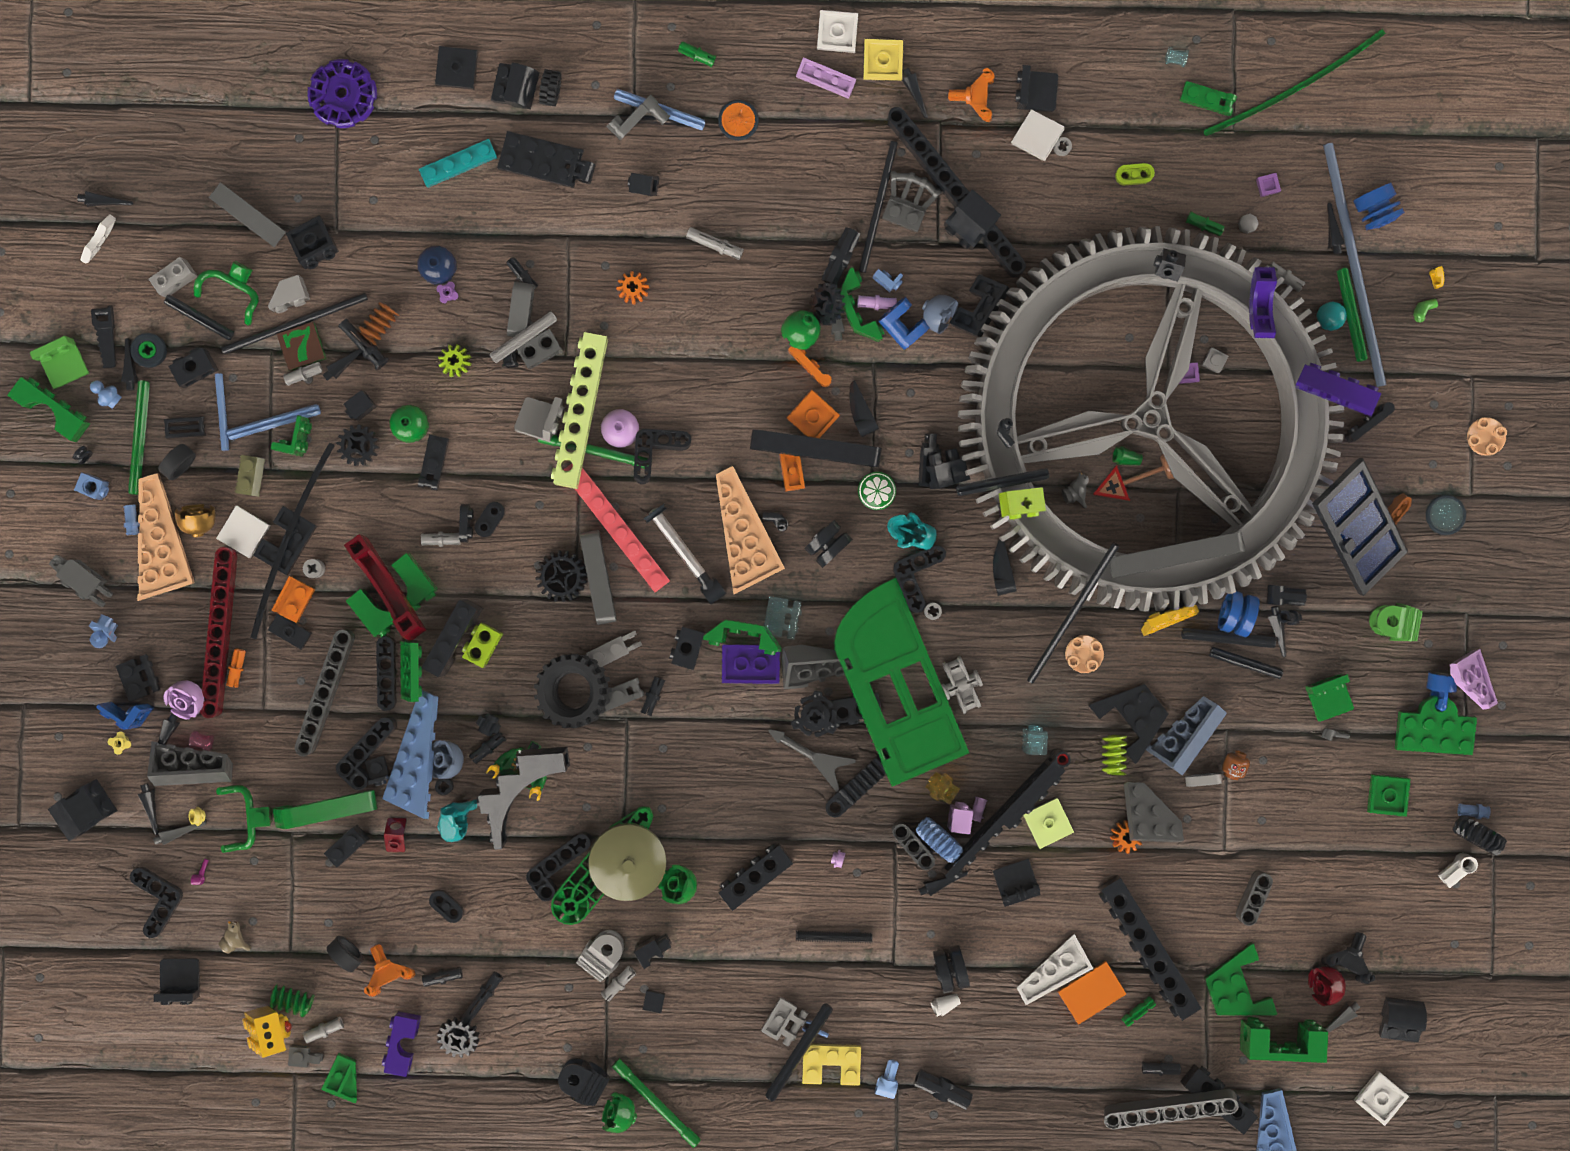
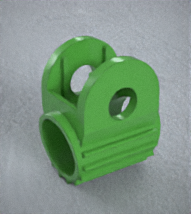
M1396 603L1395 606L1382 605L1376 607L1371 612L1369 624L1376 634L1390 637V641H1418L1423 611L1401 603Z

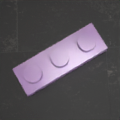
M804 57L796 74V77L848 99L856 83L855 78Z

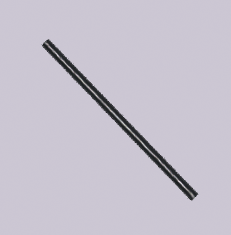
M1113 542L1029 675L1028 682L1033 684L1120 547L1117 543Z

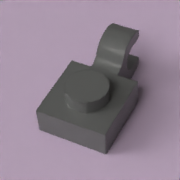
M291 1045L289 1047L288 1066L307 1068L309 1062L311 1064H320L323 1061L324 1053L310 1052V1046Z

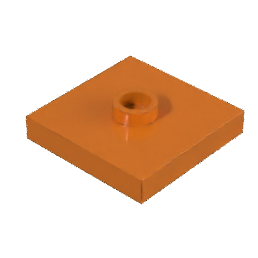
M811 389L786 419L805 436L820 438L840 414Z

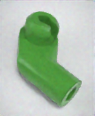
M1434 298L1419 302L1413 313L1414 320L1416 322H1423L1427 311L1438 307L1437 300Z

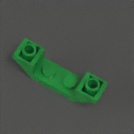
M850 268L840 295L845 296L842 299V302L845 303V306H843L845 314L854 333L880 342L883 339L882 335H884L882 326L880 324L877 325L876 321L861 326L860 324L863 323L859 312L855 313L853 308L855 306L852 295L847 294L860 288V282H862L859 272H855L854 268Z
M724 620L703 636V640L709 641L708 644L720 646V643L726 642L728 628L731 633L740 634L742 630L748 631V635L759 637L760 633L759 649L764 650V654L775 655L776 652L782 651L780 644L767 626Z

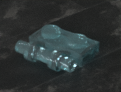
M769 596L764 626H767L772 635L781 637L782 631L786 630L788 631L787 638L794 640L799 628L797 627L798 618L802 613V610H800L801 602L794 601L793 608L787 607L788 599ZM786 613L791 614L789 625L784 624Z

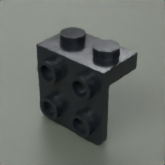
M1023 65L1021 70L1017 71L1016 83H1019V90H1016L1015 93L1017 109L1053 112L1056 109L1058 74L1030 71L1031 65Z
M162 959L160 961V990L154 994V1002H160L161 1005H170L173 1002H180L181 1005L192 1004L194 1000L200 997L199 959Z

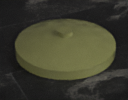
M625 823L608 828L595 840L589 854V872L594 884L608 897L620 901H633L650 894L660 884L666 870V855L661 841L652 831L637 824Z

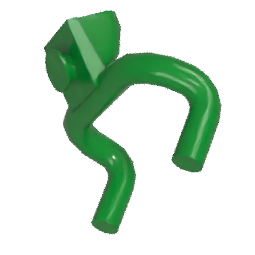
M237 261L232 263L229 274L219 270H206L199 274L194 282V297L196 298L201 297L202 284L210 277L219 278L247 293L251 301L245 310L244 323L246 325L252 324L253 312L259 303L256 291L246 285L253 270Z
M243 785L217 788V795L241 793L244 796L248 830L246 842L222 845V853L250 849L255 842V827L271 826L273 820L271 807L254 808L252 795L249 789Z

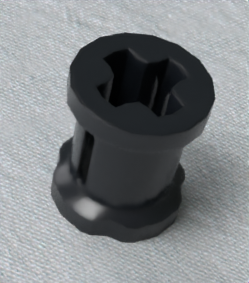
M517 349L503 358L502 368L519 366L516 360Z

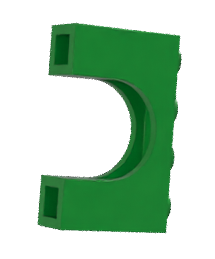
M406 553L392 564V567L406 584V598L415 612L421 608L420 603L424 600L428 602L436 596L435 592L438 588L410 553ZM360 589L346 600L373 637L380 636L382 638L391 631L389 628L394 624L390 612L380 608L365 589Z

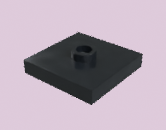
M439 46L435 85L474 90L478 51Z

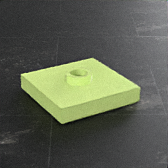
M1057 797L1035 807L1031 813L1023 815L1039 849L1074 833Z

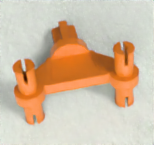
M985 68L980 77L966 89L949 90V101H966V104H970L982 120L990 122L992 120V112L987 108L988 84L994 83L995 75L993 71Z
M380 944L375 945L370 949L376 963L374 966L375 970L368 986L364 988V993L374 997L381 993V986L400 977L407 980L415 976V971L410 967L395 964L390 959L387 960Z

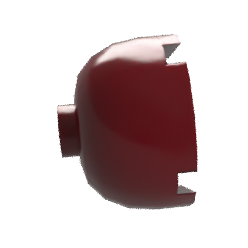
M1327 966L1318 967L1310 971L1308 985L1309 989L1313 987L1315 994H1312L1318 1004L1321 1006L1333 1005L1344 997L1346 981L1338 970Z

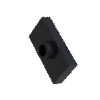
M279 614L276 615L268 631L300 650L304 648L312 634L310 631Z

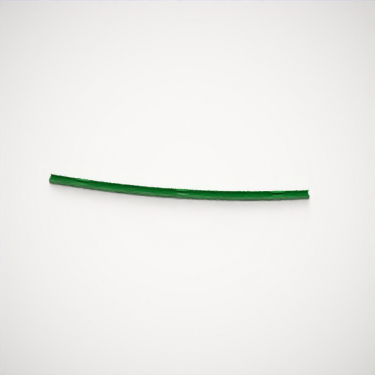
M1383 29L1336 62L1291 89L1238 116L1205 129V136L1236 124L1295 94L1362 52L1386 33Z

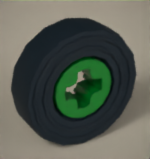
M144 333L137 336L130 348L134 361L140 366L147 368L160 365L165 360L167 354L166 344L163 339L152 333ZM146 346L153 348V350L150 351V355L144 353L147 349Z

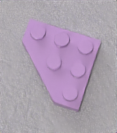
M1480 649L1473 650L1450 664V674L1454 678L1455 683L1483 710L1489 709L1498 703Z

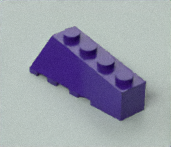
M1314 363L1304 365L1295 388L1372 416L1382 394L1378 392L1379 388L1369 384L1366 387L1359 385L1360 381L1348 377L1347 380L1340 378V373L1329 370L1328 373L1320 370L1321 366Z

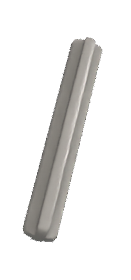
M552 312L547 313L490 353L491 359L498 363L555 323L557 318Z

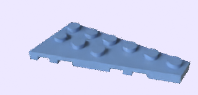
M422 690L419 702H415L382 799L423 819H429L427 803L430 801L431 794H428L429 783L432 781L434 759L432 740H435L433 727L434 722L437 720L438 696Z
M1281 1088L1262 1092L1257 1151H1297Z

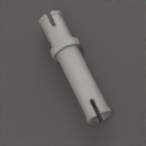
M692 227L689 228L686 236L687 239L719 251L721 255L726 254L737 260H740L744 250L728 243L727 240L723 241Z

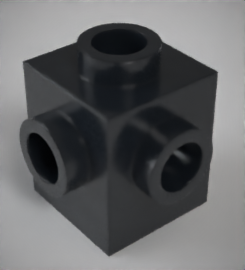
M1163 248L1161 254L1157 255L1154 260L1153 266L1156 267L1155 275L1178 282L1185 268L1186 255L1175 250Z

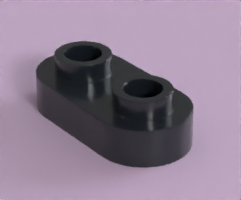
M491 502L486 506L475 524V531L479 536L489 537L494 533L505 516V508L501 503ZM493 508L498 509L496 515H493L491 512ZM483 524H486L488 527L486 531L481 529Z
M469 504L460 505V542L468 543L469 539L473 538V527H470V520H473L474 510L470 508Z
M436 890L431 894L429 898L430 906L448 922L456 923L463 917V907L446 891ZM441 896L443 902H438L437 897ZM456 909L457 915H453L451 910Z

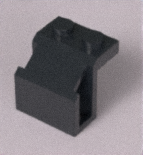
M972 189L955 208V211L948 217L943 226L946 227L945 231L953 237L955 235L960 240L959 243L962 247L973 250L983 236L999 220L1001 214Z
M97 779L80 787L66 799H60L48 809L68 841L79 837L98 822L118 811Z

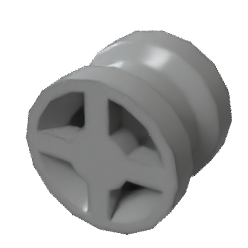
M310 559L304 563L303 572L309 578H319L325 573V565L319 559Z

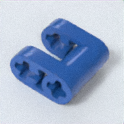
M906 297L898 301L878 320L903 350L913 344L930 328L924 319H921L910 329L901 322L899 317L912 305Z

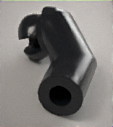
M1009 418L1002 419L997 430L998 437L1007 449L1015 444V441L1009 435L1010 428L1013 426V422Z
M763 512V521H772L779 531L787 529L788 522L780 512Z

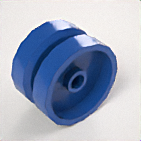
M1239 591L1227 594L1220 609L1218 629L1226 632H1231L1234 629L1236 635L1242 637L1249 636L1258 616L1259 598L1249 594L1243 598V594Z

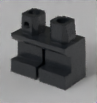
M957 448L944 451L947 461L942 460L941 453L929 455L930 466H926V469L931 477V481H929L930 489H940L971 480L970 476L965 474V471L968 470L966 461L959 457Z
M665 933L658 938L656 935H653L636 945L634 953L643 969L651 965V959L655 955L663 958L665 951L671 948L672 942Z

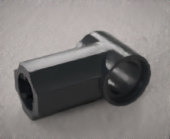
M1268 585L1266 604L1305 606L1307 601L1305 589Z

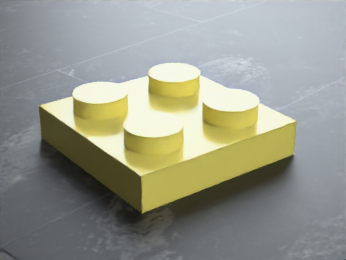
M865 39L863 79L902 81L903 40Z

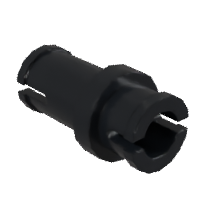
M1295 610L1281 611L1282 614L1278 615L1279 621L1288 625H1296L1300 623L1299 621H1302V615Z

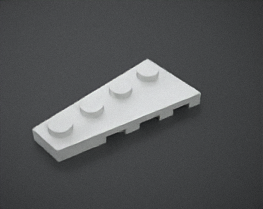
M1075 934L1016 987L1025 1005L1093 969Z

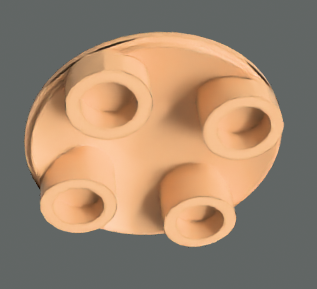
M1480 418L1469 427L1467 441L1470 448L1477 454L1484 456L1493 455L1503 448L1507 430L1499 421L1493 418Z
M1080 635L1068 643L1065 657L1068 665L1073 670L1080 673H1089L1095 671L1101 665L1104 651L1101 643L1096 638L1089 635Z

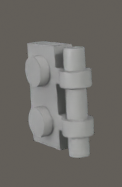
M780 997L761 1031L777 1041L782 1034L785 1036L782 1043L789 1047L791 1042L795 1041L800 1027L804 1026L805 1019L809 1013L802 1009L799 1015L794 1014L797 1006ZM790 1020L794 1021V1024L792 1025L791 1029L787 1030L786 1026Z

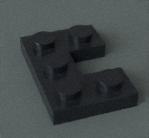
M979 274L969 291L982 299L973 313L958 307L949 324L975 337H982L984 333L981 331L982 326L990 324L991 319L989 315L992 311H998L997 303L1000 299L1004 300L1006 298V293L1010 288Z
M282 506L273 523L287 530L294 511ZM299 516L278 571L285 575L290 573L317 525ZM262 539L253 556L273 566L279 547L266 539Z

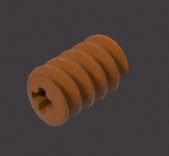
M381 302L378 303L381 308L380 310L373 309L376 315H368L371 322L363 321L366 328L358 327L362 332L361 334L374 345H377L374 339H382L379 333H387L384 326L391 328L389 321L396 322L393 315L400 316L389 306Z

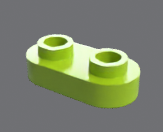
M1147 163L1123 165L1116 171L1115 179L1123 186L1147 184L1153 179L1155 172L1154 168ZM1145 172L1147 176L1142 177L1140 173ZM1122 173H1126L1128 178L1123 179Z

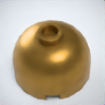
M204 504L182 506V511L175 510L177 526L184 533L191 534L192 537H201L214 526L215 507L209 505L210 508H204Z

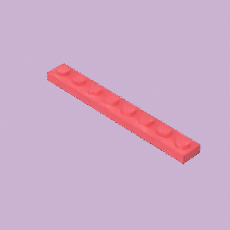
M571 463L569 466H567V467H566L565 469H563V470H564V471H569V470H571L572 467H573V464ZM582 467L579 486L575 490L656 593L670 582L669 578Z

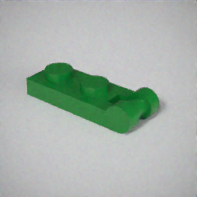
M1186 81L1179 101L1231 116L1233 112L1232 105L1236 102L1237 96ZM1220 100L1226 101L1224 106L1219 105Z

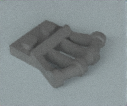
M891 171V196L882 219L917 233L926 209L943 191L933 186L926 177H918L913 172L896 173V171ZM896 181H907L901 198L897 197ZM911 183L920 185L913 203L905 200ZM925 188L932 196L923 206H920L918 202Z

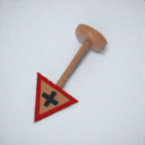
M1162 454L1160 456L1161 467L1124 481L1116 465L1093 495L1130 501L1124 485L1162 471L1165 472L1168 479L1171 480L1174 477Z

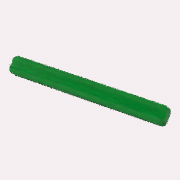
M1347 268L1337 270L1338 281L1347 314L1356 361L1361 362L1367 360L1368 356L1349 271Z

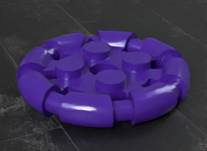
M335 59L329 61V64L325 66L321 65L310 79L311 85L307 91L310 107H313L315 116L329 126L330 124L335 125L336 128H351L356 126V123L365 121L374 109V100H377V88L375 81L370 77V72L361 64L349 62L348 59ZM347 69L351 70L350 75L345 73ZM334 70L336 75L329 78L327 73ZM363 80L365 84L360 86L358 81ZM319 84H323L322 90L318 89ZM341 88L347 91L346 96L343 98L337 97V91ZM362 96L367 97L365 103L360 102ZM324 100L326 105L321 107L319 103ZM355 110L357 114L350 117L349 113ZM333 111L339 113L337 118L333 117Z

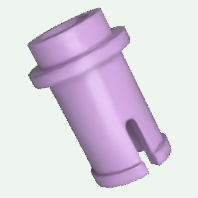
M975 797L972 820L981 822V819H984L982 815L987 800Z

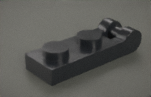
M1387 402L1379 405L1375 414L1365 416L1362 424L1359 426L1356 424L1348 430L1349 434L1345 436L1348 443L1355 442L1393 413L1395 410L1394 404Z
M429 434L418 487H430L431 490L438 491L449 443L448 438ZM428 474L434 475L433 480L427 479Z

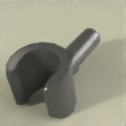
M1325 728L1321 737L1332 741L1334 736L1350 738L1349 734L1338 733L1328 728Z

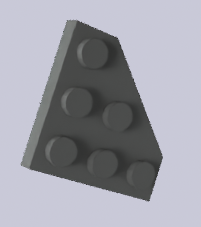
M1127 782L1124 784L1130 841H1184L1182 822L1145 783Z

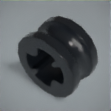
M83 445L76 450L72 458L78 460V463L82 465L92 456V451H87V447Z
M439 779L435 784V790L440 795L449 794L454 787L451 779ZM443 781L447 782L446 785L449 784V788L445 791H442L443 788L440 789L439 786L443 784Z

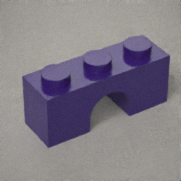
M398 1011L395 1017L392 1016L389 1028H392L391 1036L388 1035L386 1047H389L388 1053L384 1055L382 1066H385L384 1073L407 1077L410 1073L414 1053L404 1051L400 1041L403 1038L414 1039L417 1036L421 1019L420 1015Z

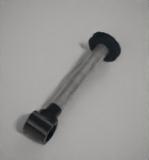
M664 504L659 508L653 509L644 520L647 523L651 520L655 522L702 585L700 591L712 605L727 594L716 578L709 577L662 514L667 509L664 507Z

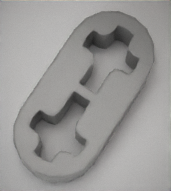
M1222 774L1185 776L1186 786L1222 784Z

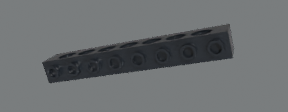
M1116 875L1100 885L1098 888L1101 891L1099 893L1101 900L1104 904L1108 902L1111 907L1108 911L1114 920L1118 919L1121 923L1118 927L1124 936H1129L1131 941L1128 943L1133 951L1139 952L1141 956L1139 958L1140 963L1144 968L1148 967L1151 974H1149V977L1154 985L1158 984L1161 990L1159 993L1164 1001L1168 1000L1171 1004L1169 1009L1173 1016H1178L1183 1021L1201 1010V1006L1123 880ZM1121 895L1122 901L1119 904H1114V898ZM1132 912L1131 919L1124 920V914ZM1137 928H1142L1141 935L1134 936V931ZM1151 944L1152 950L1145 953L1144 947ZM1162 961V966L1159 969H1154L1155 962ZM1172 977L1171 984L1164 985L1165 979ZM1182 993L1181 1000L1174 1001L1175 995Z

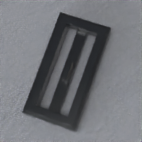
M205 417L164 419L165 438L206 436V432H204ZM199 421V425L169 427V423ZM199 429V432L170 434V431Z

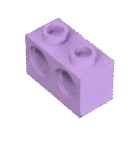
M955 802V805L950 804L947 827L951 832L970 834L973 811L967 803Z

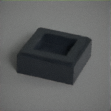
M646 990L642 1010L661 1013L665 993Z

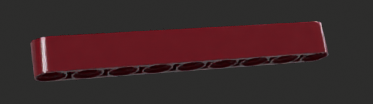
M220 547L215 552L202 683V693L205 701H203L204 705L200 710L205 718L217 717L223 711L238 558L236 550L231 547ZM226 550L230 554V557L227 561H225L223 558V553ZM223 570H226L228 573V577L225 580L221 577ZM221 589H224L226 592L224 599L219 596ZM219 608H222L224 611L222 618L217 615ZM218 627L222 629L221 637H218L215 632ZM216 646L219 647L221 651L219 656H216L214 654V648ZM214 665L219 669L217 676L212 673ZM212 685L216 686L217 692L215 695H213L210 692V687ZM210 704L215 707L213 714L208 710Z

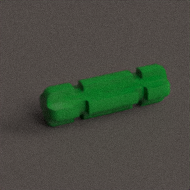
M1147 997L1143 1004H1138L1129 1011L1130 1014L1124 1015L1121 1019L1129 1027L1134 1023V1020L1137 1021L1145 1015L1149 1008H1154L1156 1003L1151 997Z

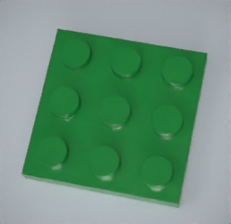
M400 641L401 699L409 702H419V697L422 696V687L419 685L422 668L419 666L418 660L422 656L421 646H418L417 642Z

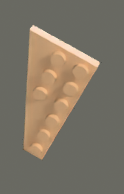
M732 466L716 474L733 594H736L785 568Z
M156 473L140 478L138 502L140 503V515H138V523H140L138 533L139 594L137 595V601L195 583L160 474Z

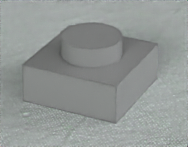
M1210 348L1202 366L1219 374L1229 356L1214 348Z

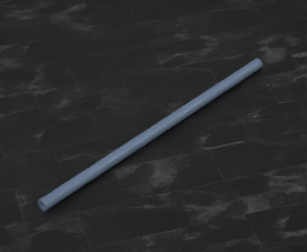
M1333 143L1323 145L1376 386H1385L1387 384Z

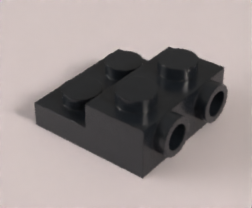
M320 215L286 233L293 251L304 269H314L320 261L324 259L331 260L335 257V253L339 252Z

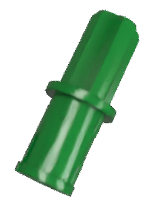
M683 41L678 47L679 53L694 59V62L697 60L712 68L716 56L701 50V47L696 48Z
M1192 211L1188 214L1185 222L1200 228L1201 231L1205 230L1217 236H1221L1224 231L1223 225L1209 220V217H1202Z

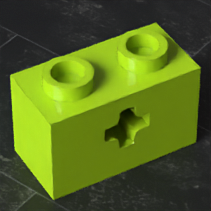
M1043 487L999 493L1002 517L1009 516V519L1013 520L1020 519L1021 515L1027 514V518L1039 516V512L1046 511Z

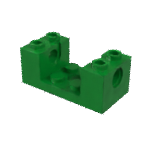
M1247 1017V1020H1241L1240 1051L1249 1060L1327 1063L1328 1031L1322 1025L1316 1023L1315 1020L1305 1019L1304 1022H1298L1297 1045L1295 1042L1286 1041L1284 1044L1270 1041V1029L1265 1027L1259 1018Z

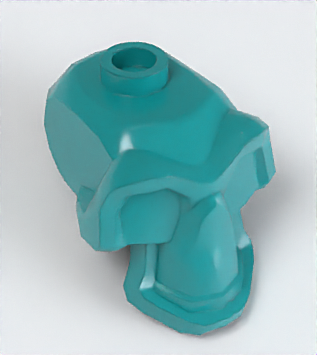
M909 512L907 517L905 515L894 516L887 524L891 536L896 540L898 539L897 547L909 548L913 546L929 550L936 541V529L921 522L915 513Z
M476 799L463 803L452 802L440 809L437 828L445 841L457 842L465 837L468 829L467 815L469 811L475 810L478 807Z

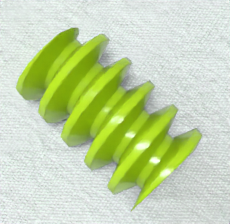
M1108 735L1102 738V740L1108 742V744L1102 746V748L1108 750V752L1102 753L1103 756L1107 757L1106 760L1102 761L1103 764L1107 765V767L1102 768V771L1107 774L1126 775L1125 772L1121 771L1126 769V765L1121 763L1127 760L1126 757L1121 756L1127 753L1126 749L1121 748L1127 745V742L1122 740L1127 738L1125 735Z

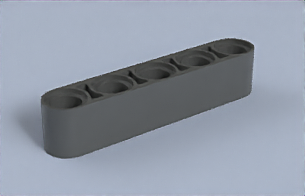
M597 529L580 533V541L597 625L617 622L600 531Z

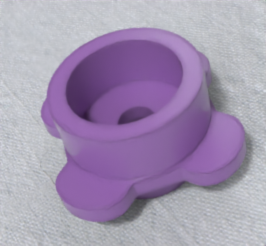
M453 282L437 286L436 290L440 294V301L442 303L458 298Z

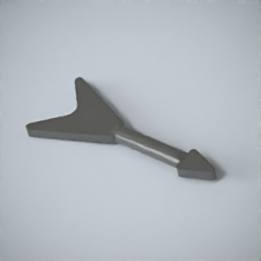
M768 730L777 743L782 742L811 759L836 792L839 791L835 776V769L856 763V760L852 758L813 752L785 736L783 731Z

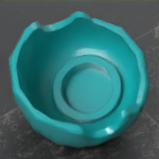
M1327 302L1319 308L1316 317L1323 329L1334 331L1344 325L1347 314L1345 308L1340 303Z

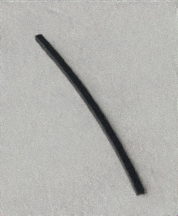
M332 443L328 444L285 532L261 598L250 637L252 639H257L268 598L283 555L304 505L335 447Z

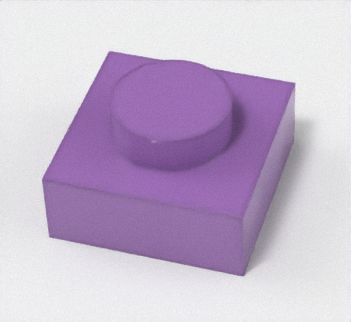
M1277 173L1256 179L1260 197L1281 192Z
M1198 362L1190 363L1188 372L1179 384L1200 382Z

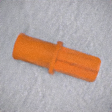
M234 649L231 665L228 666L230 670L226 686H234L235 688L239 686L241 671H244L242 666L246 653L243 649Z

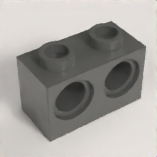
M550 329L543 330L536 337L517 349L529 370L563 352ZM550 338L552 345L544 348L542 345L543 341ZM534 348V356L527 357L526 350Z

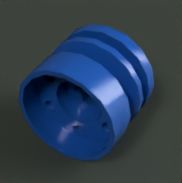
M1392 183L1381 186L1353 200L1358 212L1367 210L1369 213L1361 219L1362 222L1369 219L1372 220L1371 223L1365 226L1366 231L1383 227L1405 213L1403 208L1395 212L1393 208L1401 204L1400 201L1393 203L1389 201L1396 195Z

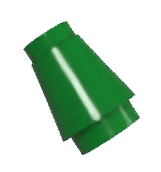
M1123 446L1120 448L1116 447L1112 456V461L1116 462L1117 465L1140 466L1143 459L1142 454Z

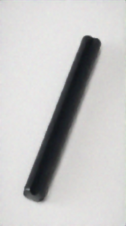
M1044 468L956 486L958 496L1046 480L1050 475L1048 469Z
M1183 628L1181 631L1182 639L1266 648H1275L1276 638L1271 636L1249 634L1247 637H1242L1232 632Z

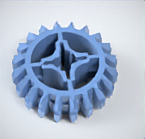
M928 817L918 824L916 832L925 843L948 862L954 863L955 860H958L963 852V848L944 828Z

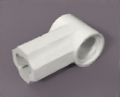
M1460 853L1450 865L1437 875L1447 887L1451 888L1464 876L1475 872L1478 862L1472 856ZM1469 859L1468 866L1463 867V862Z

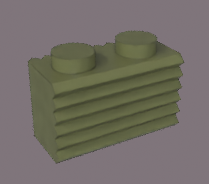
M241 455L238 479H236L238 482L235 487L237 490H235V493L259 497L265 459Z

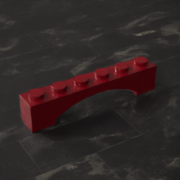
M358 534L344 544L352 559L363 570L379 593L391 614L393 624L402 638L412 641L425 632L426 628L370 540Z

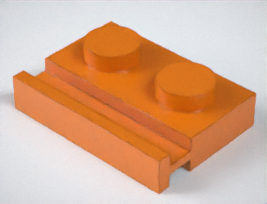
M289 576L272 611L298 623L315 588Z

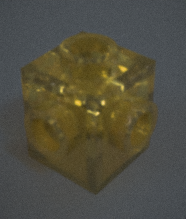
M935 772L925 786L931 792L929 795L937 801L941 799L949 805L960 790L959 787L952 783L954 779L946 773L940 775Z

